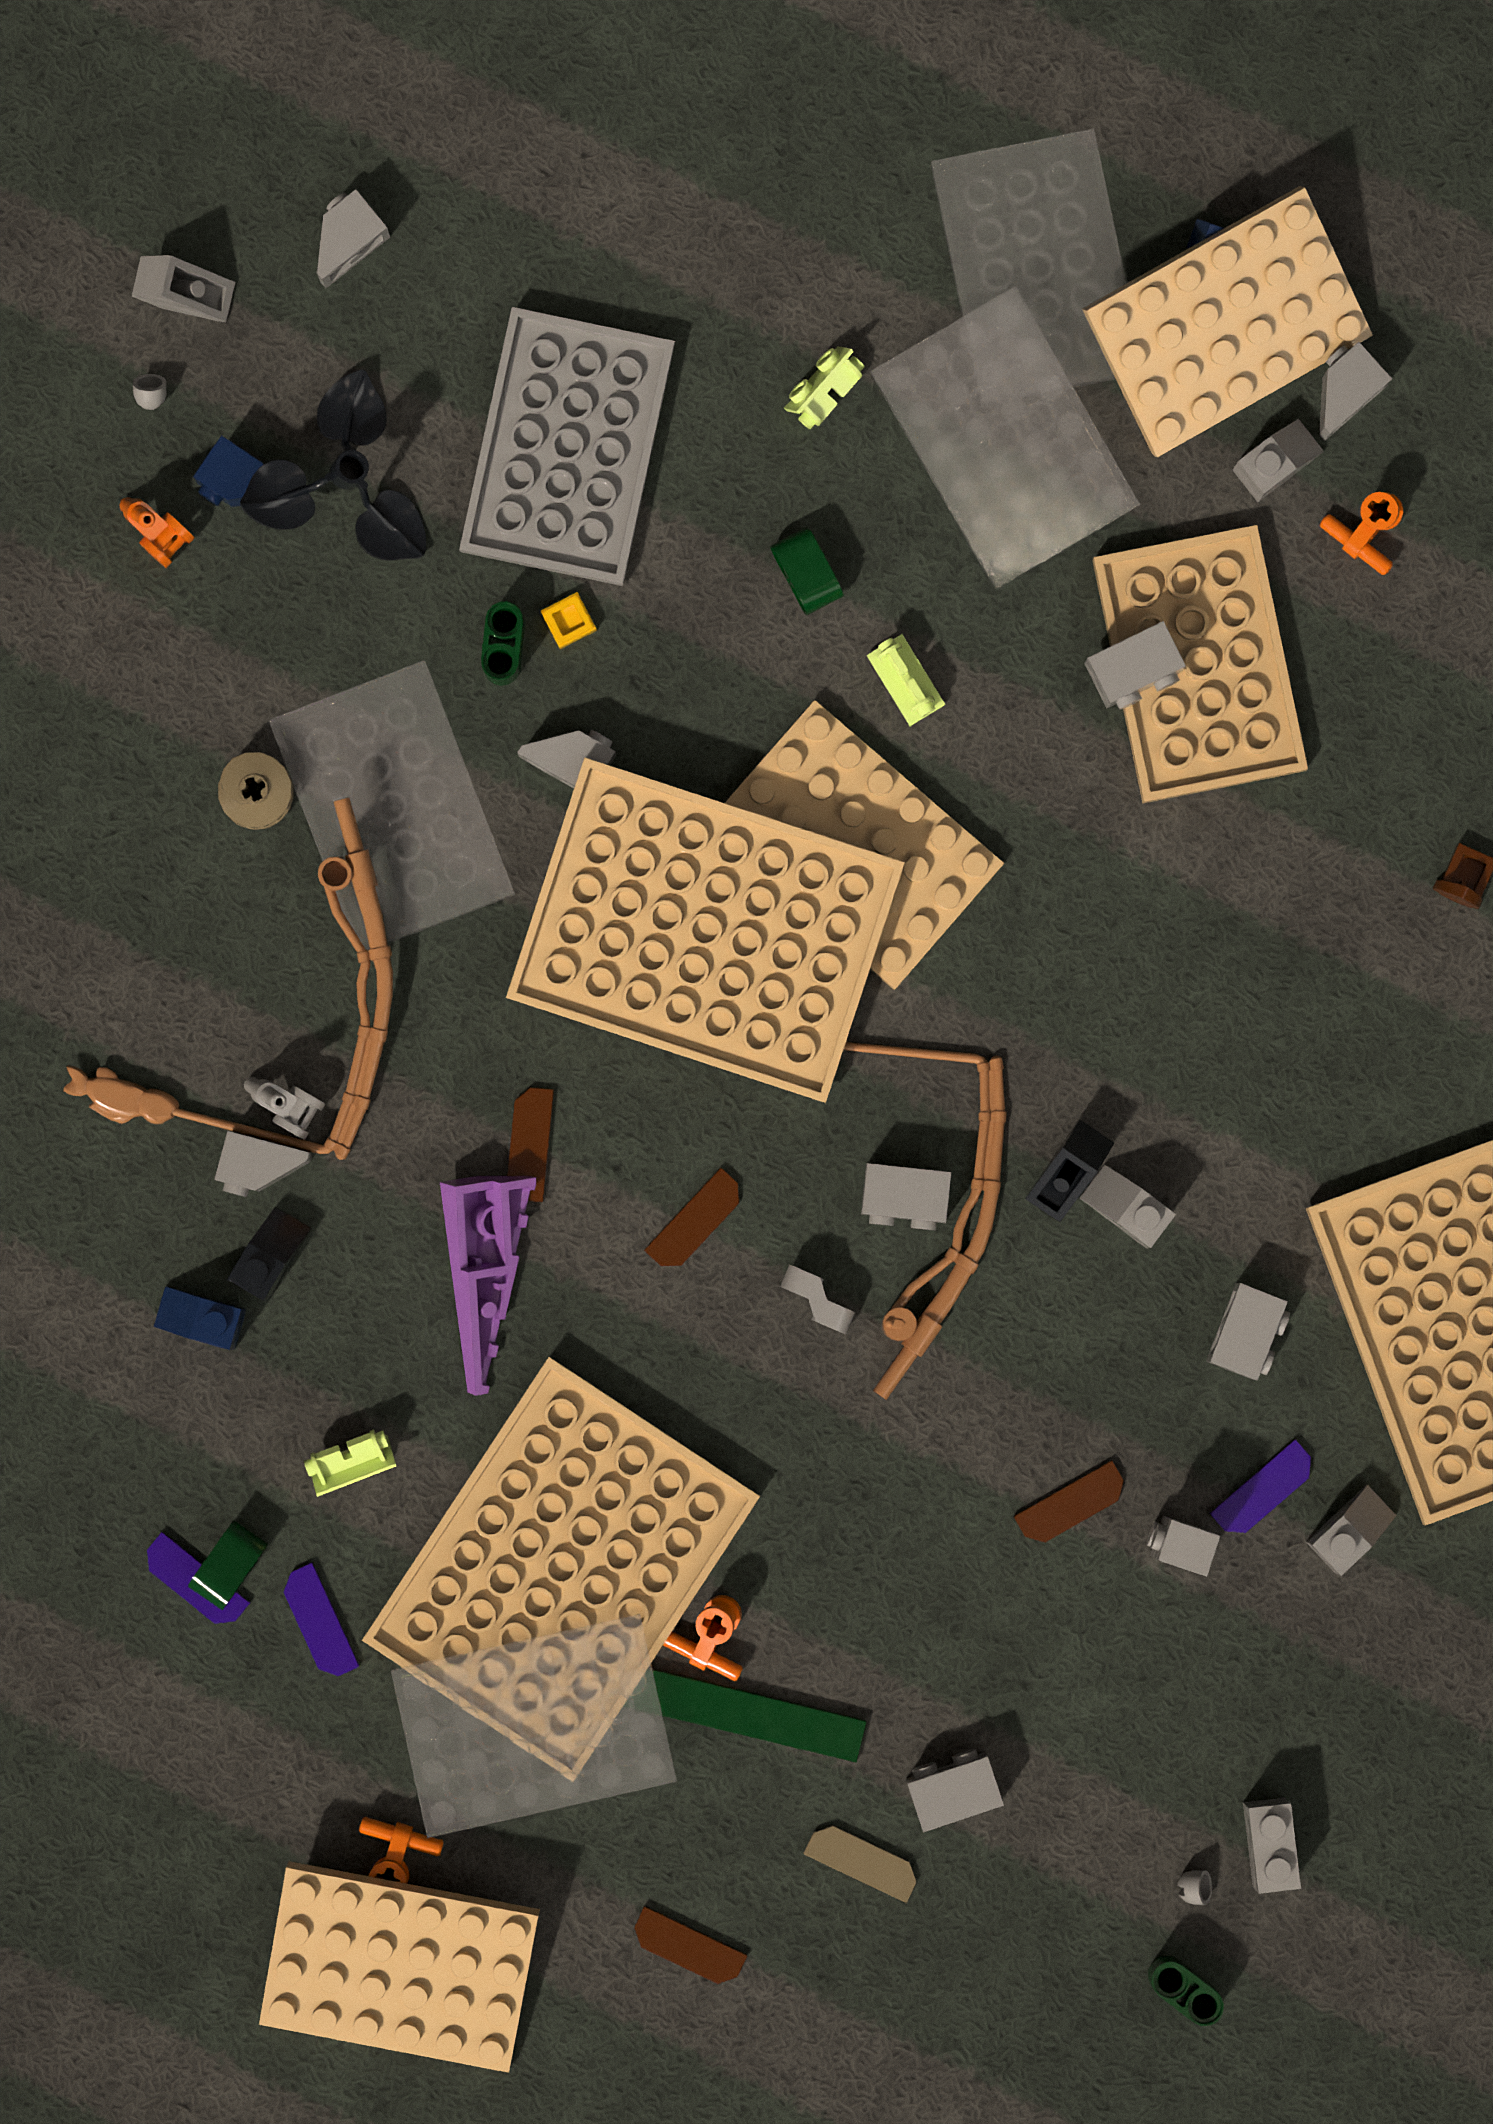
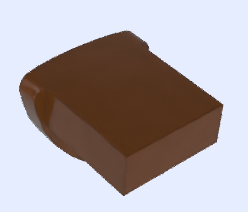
M1458 843L1442 879L1436 880L1433 889L1456 903L1479 909L1483 902L1481 896L1493 872V858Z

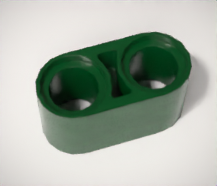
M808 527L770 546L775 560L806 615L844 596L836 576Z
M507 601L498 602L487 611L481 654V665L486 678L499 686L514 682L519 675L525 631L524 619L520 609ZM508 613L517 619L515 628L508 633L498 632L494 628L495 619L501 614ZM497 655H506L512 659L511 669L505 674H495L489 668L491 660Z
M233 1520L187 1587L223 1610L256 1564L268 1543Z
M1161 1956L1151 1963L1148 1969V1979L1159 1997L1200 2026L1213 2025L1221 2018L1224 2012V2003L1220 1994L1209 1982L1172 1956ZM1166 1968H1175L1179 1971L1178 1982L1169 1988L1160 1986L1158 1984L1160 1972ZM1200 1994H1209L1213 1997V2005L1205 2013H1196L1192 2010V2002Z

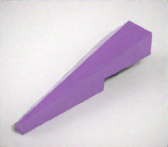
M476 1176L440 1182L467 1392L475 1396L487 1394L490 1386L486 1384L491 1359L497 1356L499 1348L495 1343L500 1320H505L519 1261L516 1250L521 1229L527 1226L529 1216L525 1214L530 1190H535L536 1177Z

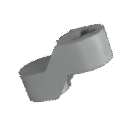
M789 1264L780 1287L809 1300L813 1313L811 1320L846 1335L856 1312L827 1300L822 1284L824 1279Z

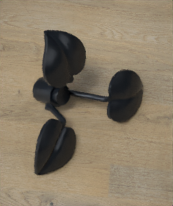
M365 370L355 371L337 381L323 396L317 409V424L322 435L328 439H342L341 446L344 452L332 463L330 473L306 485L305 473L298 465L287 460L270 461L261 466L252 476L240 500V507L252 520L263 526L277 530H291L301 527L314 515L315 503L309 494L310 492L330 482L345 490L357 487L360 491L362 503L367 509L358 517L355 524L356 538L361 548L370 556L386 561L421 558L426 552V533L415 505L405 495L394 490L382 491L376 497L374 503H372L367 491L368 483L364 480L369 471V463L362 453L356 451L349 444L351 442L357 446H366L373 443L385 430L387 419L383 401L372 385Z

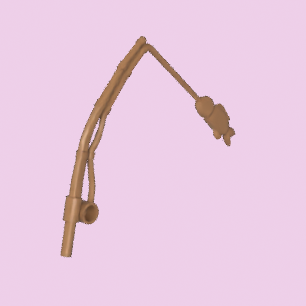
M349 797L333 802L348 855H345V858L334 856L325 859L319 866L318 878L324 886L333 916L357 951L358 962L361 963L356 982L360 1025L348 1083L342 1097L343 1102L331 1134L322 1145L179 1109L178 1101L170 1094L157 1089L146 1090L138 1084L118 1079V1076L112 1070L104 1067L97 1069L95 1078H88L81 1069L68 1065L67 1070L72 1080L64 1087V1092L73 1096L87 1094L93 1101L89 1108L109 1120L121 1124L128 1122L134 1117L142 1116L146 1121L158 1125L177 1116L318 1154H329L334 1150L338 1159L344 1160L347 1158L364 1114L371 1102L370 1096L383 1046L388 1035L393 998V968L389 957L392 956L390 945L387 943L383 914L375 888L378 882L369 850H364ZM351 882L365 924L370 948L368 951L343 914L336 894L337 890L347 887ZM370 960L374 962L377 975V1000L372 1028L370 1027V1015L366 1004V983L370 969Z
M846 1042L843 1049L847 1051L977 1064L980 1080V1113L978 1117L980 1122L974 1177L971 1182L972 1190L955 1224L952 1248L948 1249L944 1258L907 1286L882 1320V1330L885 1335L891 1340L902 1341L901 1344L904 1346L873 1389L875 1393L885 1400L891 1395L917 1356H923L942 1329L940 1324L957 1301L971 1274H974L979 1266L977 1263L985 1252L993 1228L998 1196L1001 1189L1000 1177L1004 1126L1007 1119L1003 1082L1004 1065L1002 1058L998 1055L993 1056L987 1062L985 1057L973 1053ZM981 1191H984L979 1219L973 1237L965 1252L960 1254L964 1228L969 1213L978 1201ZM955 1262L954 1268L940 1291L916 1322L914 1314L904 1308L919 1288L949 1264Z

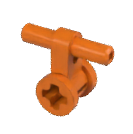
M1375 492L1364 499L1361 505L1363 521L1354 532L1331 514H1327L1323 518L1320 527L1343 544L1342 550L1356 560L1359 557L1381 575H1386L1392 568L1393 562L1369 543L1380 530H1390L1401 522L1404 514L1403 504L1394 494ZM1388 501L1390 505L1387 511L1391 514L1390 518H1380L1376 521L1375 517L1378 512L1373 508L1376 503L1385 504Z
M126 497L120 502V510L123 512L125 519L144 536L139 544L166 569L172 563L170 558L185 542L190 544L195 538L168 512L161 518L147 503L137 498Z
M718 1595L711 1598L696 1620V1631L700 1637L698 1644L672 1631L663 1646L689 1658V1664L703 1671L709 1668L733 1681H737L743 1667L714 1651L717 1645L725 1643L731 1637L733 1631L739 1625L742 1618L739 1604L736 1600L726 1595ZM717 1615L723 1618L721 1625L715 1622Z
M364 1817L359 1828V1832L390 1842L387 1855L375 1863L369 1873V1877L384 1879L378 1876V1874H384L387 1868L395 1870L394 1878L400 1880V1883L406 1884L409 1881V1869L403 1860L407 1848L438 1857L441 1854L444 1842L443 1840L412 1831L413 1826L399 1822L395 1826Z

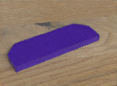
M1294 1439L1209 1514L1224 1531L1248 1532L1309 1479L1311 1457Z
M161 1532L147 1549L149 1571L214 1624L235 1622L250 1604L246 1598L236 1591L226 1607L221 1610L187 1587L202 1563L164 1532Z
M313 1562L291 1572L284 1589V1595L318 1669L335 1676H340L359 1667V1663Z

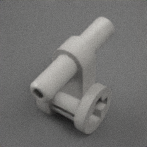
M249 1077L244 1083L245 1090L251 1094L252 1099L256 1103L276 1114L272 1122L303 1140L309 1134L305 1130L318 1109L322 1111L326 1105L294 1085L288 1092L266 1079L259 1080L256 1077Z

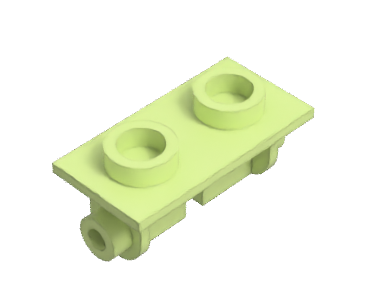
M837 346L836 349H829L817 361L816 367L818 370L809 380H802L793 388L789 394L791 401L784 409L787 412L802 413L798 420L808 429H811L814 425L820 426L838 404L827 393L832 388L840 397H844L863 376L861 371L865 366L854 356L848 360L854 352L851 348Z
M903 634L894 639H887L878 645V649L867 655L909 726L946 705Z
M373 1429L370 1433L346 1441L348 1450L342 1452L339 1446L336 1445L318 1453H311V1458L304 1460L308 1475L312 1477L317 1497L396 1467L390 1441L384 1431L376 1433Z

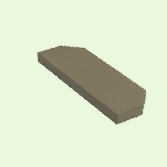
M834 1825L813 1832L803 1853L905 1903L908 1902L916 1884L909 1861Z

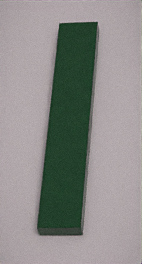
M652 1668L646 1670L623 1705L624 1707L857 1763L866 1720Z

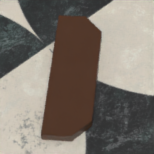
M529 1088L514 1102L507 1176L536 1177L535 1190H530L528 1201L543 1202L554 1094L552 1089Z
M720 1168L644 1251L660 1266H682L739 1204L738 1183Z
M1111 1460L1013 1517L1025 1537L1047 1542L1117 1502L1124 1480Z
M646 1906L643 1907L634 1927L641 1948L716 1984L738 1977L747 1958V1954Z

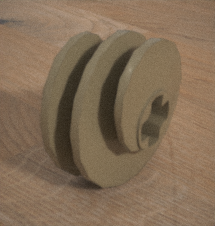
M248 752L232 758L223 769L218 784V799L224 813L237 825L252 830L270 828L280 822L291 809L294 797L293 782L286 768L274 757L261 752ZM255 781L259 786L265 784L266 787L261 790L262 798L255 801L252 796L246 799V795L251 791L249 784Z

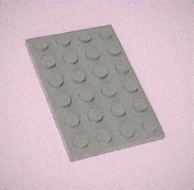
M512 307L461 539L460 552L623 586L675 341Z

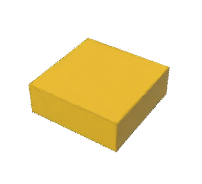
M578 592L541 610V614L559 649L597 631Z

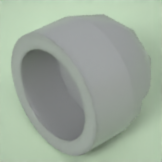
M144 374L136 377L133 380V395L137 404L144 409L154 410L164 403L167 395L165 378L156 374Z
M1192 1870L1182 1874L1177 1885L1184 1889L1179 1891V1897L1186 1903L1207 1905L1212 1894V1881L1209 1872L1206 1870Z

